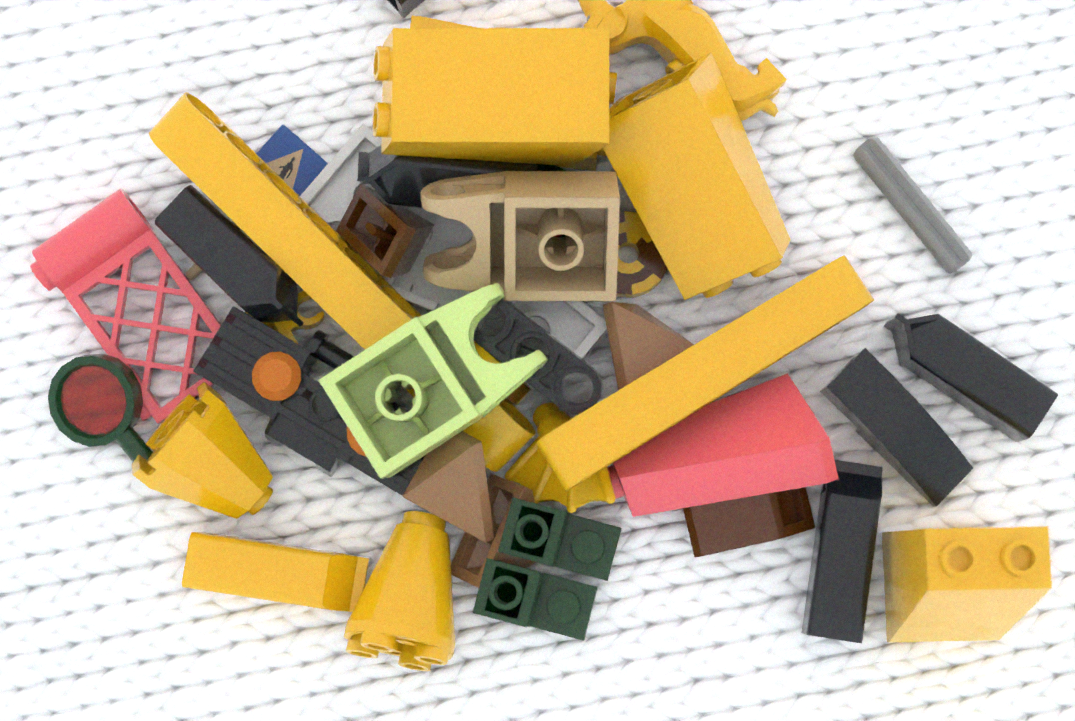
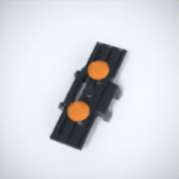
M233 306L193 372L270 417L271 419L264 432L265 438L279 447L285 445L314 462L316 469L330 477L334 475L339 466L338 462L341 459L403 496L425 456L391 478H380L320 382L309 376V372L317 359L336 369L355 356L328 341L329 335L320 329L314 333L304 348ZM397 402L392 403L395 411L399 408L406 409L407 412L410 411Z

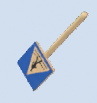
M284 124L279 127L256 153L299 196L328 164ZM194 263L186 272V277L189 280H194L202 270Z

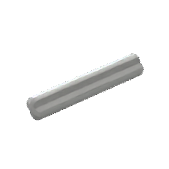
M874 136L862 143L853 154L854 159L942 268L951 274L969 262L973 257L970 249L883 142Z

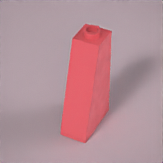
M788 373L706 405L612 463V466L607 467L616 499L624 496L633 517L826 484L839 479L830 438Z

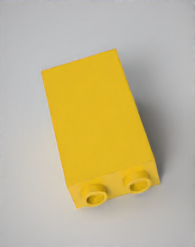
M393 28L384 41L383 46H376L373 75L375 81H382V102H376L374 105L372 126L374 137H382L381 154L577 166L609 144V29Z
M712 53L619 98L609 108V144L604 146L603 150L684 300L700 293L705 298L716 296L727 290L733 284V279L749 272L753 278L760 277L776 269L782 263L781 259L791 239Z
M1048 526L938 528L882 532L887 642L1000 640L1052 589Z

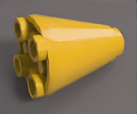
M404 512L402 523L396 524L347 621L343 636L348 640L347 653L371 659L378 658L379 652L399 656V666L417 671H430L431 664L447 665L448 660H451L455 650L450 540L449 535L445 532L447 523L445 520L427 512Z

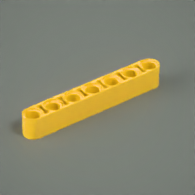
M843 255L560 425L539 439L536 444L565 491H568L872 303L874 298L847 257Z

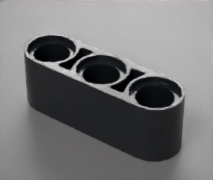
M502 298L495 304L500 307L505 316V324L498 334L488 336L482 333L477 325L474 341L502 363L520 358V348L527 339L538 338L547 345L549 359L546 365L533 374L526 382L559 408L569 413L580 414L598 403L602 395L603 382L595 368L509 301H505ZM582 372L591 379L593 394L586 402L574 403L564 395L562 385L569 373Z

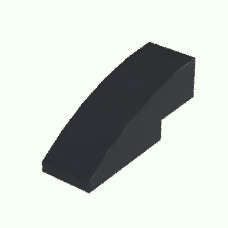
M866 348L859 351L820 391L858 428L856 432L933 507H937L973 469L972 465L939 424Z

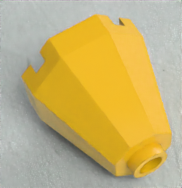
M203 382L197 387L200 399L196 400L192 395H187L152 433L146 445L153 450V453L148 460L138 454L132 463V475L152 490L238 519L246 512L255 515L264 507L273 493V489L268 486L273 478L272 473L223 397L206 382Z

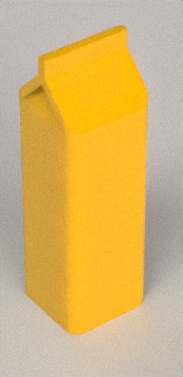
M191 532L182 587L326 610L352 612L365 588L369 558L207 532Z

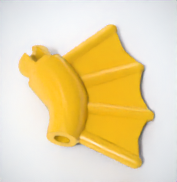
M547 402L538 406L533 413V422L537 426V434L539 436L506 471L505 479L517 482L531 489L536 504L556 501L567 507L569 513L576 512L577 508L592 501L613 504L616 496L607 467L572 489L565 491L536 442L572 418L565 411L560 410L554 403Z

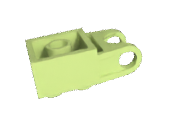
M498 283L480 288L427 314L413 318L319 379L320 384L380 478H391L485 417L547 362V357L539 349L525 357L512 359L500 364L484 361L478 354L474 344L476 327L489 313L491 308L504 297L503 289ZM401 384L405 389L411 390L414 388L416 396L412 399L413 408L409 412L401 408L395 411L392 403L398 398L395 389Z

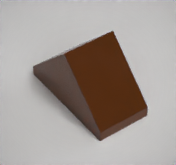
M360 184L336 232L379 274L391 279L410 272L435 224L403 206L388 204L377 191Z

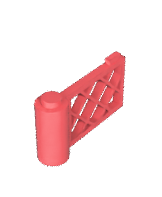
M122 188L32 250L36 261L30 265V268L40 283L48 291L53 290L55 287L62 291L107 355L120 359L132 369L141 385L143 406L140 418L142 421L153 417L157 424H161L187 395L190 394L196 399L199 396L197 387L203 382H206L211 387L215 385L202 378L189 387L191 374L198 375L193 372L194 368H192L197 337L213 339L221 323L157 237L143 213ZM151 248L162 263L158 286L130 282L133 260ZM122 268L120 280L109 278ZM169 274L180 289L167 287ZM100 283L119 286L114 317L94 314L82 296ZM128 288L157 292L152 323L123 319ZM166 294L187 297L193 306L190 329L161 325ZM200 317L212 333L198 331ZM100 322L113 323L111 336ZM122 325L151 329L146 361L126 358L119 349ZM160 331L189 335L184 367L155 362ZM132 365L145 367L143 380ZM153 368L182 372L179 395L163 407H161L150 391Z

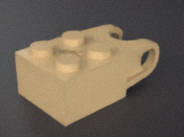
M503 171L438 180L428 184L421 190L420 195L423 209L447 219L460 221L468 226L474 234L467 243L461 246L450 247L425 258L422 266L423 276L429 283L443 288L471 292L498 283L503 289L505 301H616L620 194L616 172ZM556 235H565V237H560V238H559V237H553V236H556Z

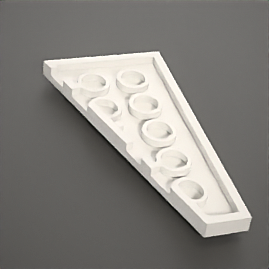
M365 123L357 129L300 196L335 231L359 185L363 184L375 190L369 182L357 181L359 151L370 153L382 145V137H374L373 130ZM403 206L435 225L410 272L391 279L382 277L411 305L428 312L471 293V291L448 289L429 283L423 276L422 267L427 256L467 243L474 235L470 228L460 221L447 219L438 214L428 212L423 208ZM509 301L582 359L587 356L607 332L605 319L583 301ZM494 305L489 313L478 323V328L481 332L493 336L502 330L505 324V316L500 307ZM538 338L527 339L521 346L532 352L539 349L549 358L547 345Z

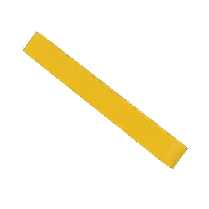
M185 92L148 133L152 142L364 350L413 318L422 316L226 123L197 97ZM414 388L411 390L405 389L411 396H416ZM507 398L485 417L463 430V432L482 442L485 467L493 472H499L536 434L534 427Z

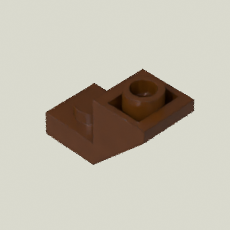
M806 487L683 508L694 557L774 541L816 528Z

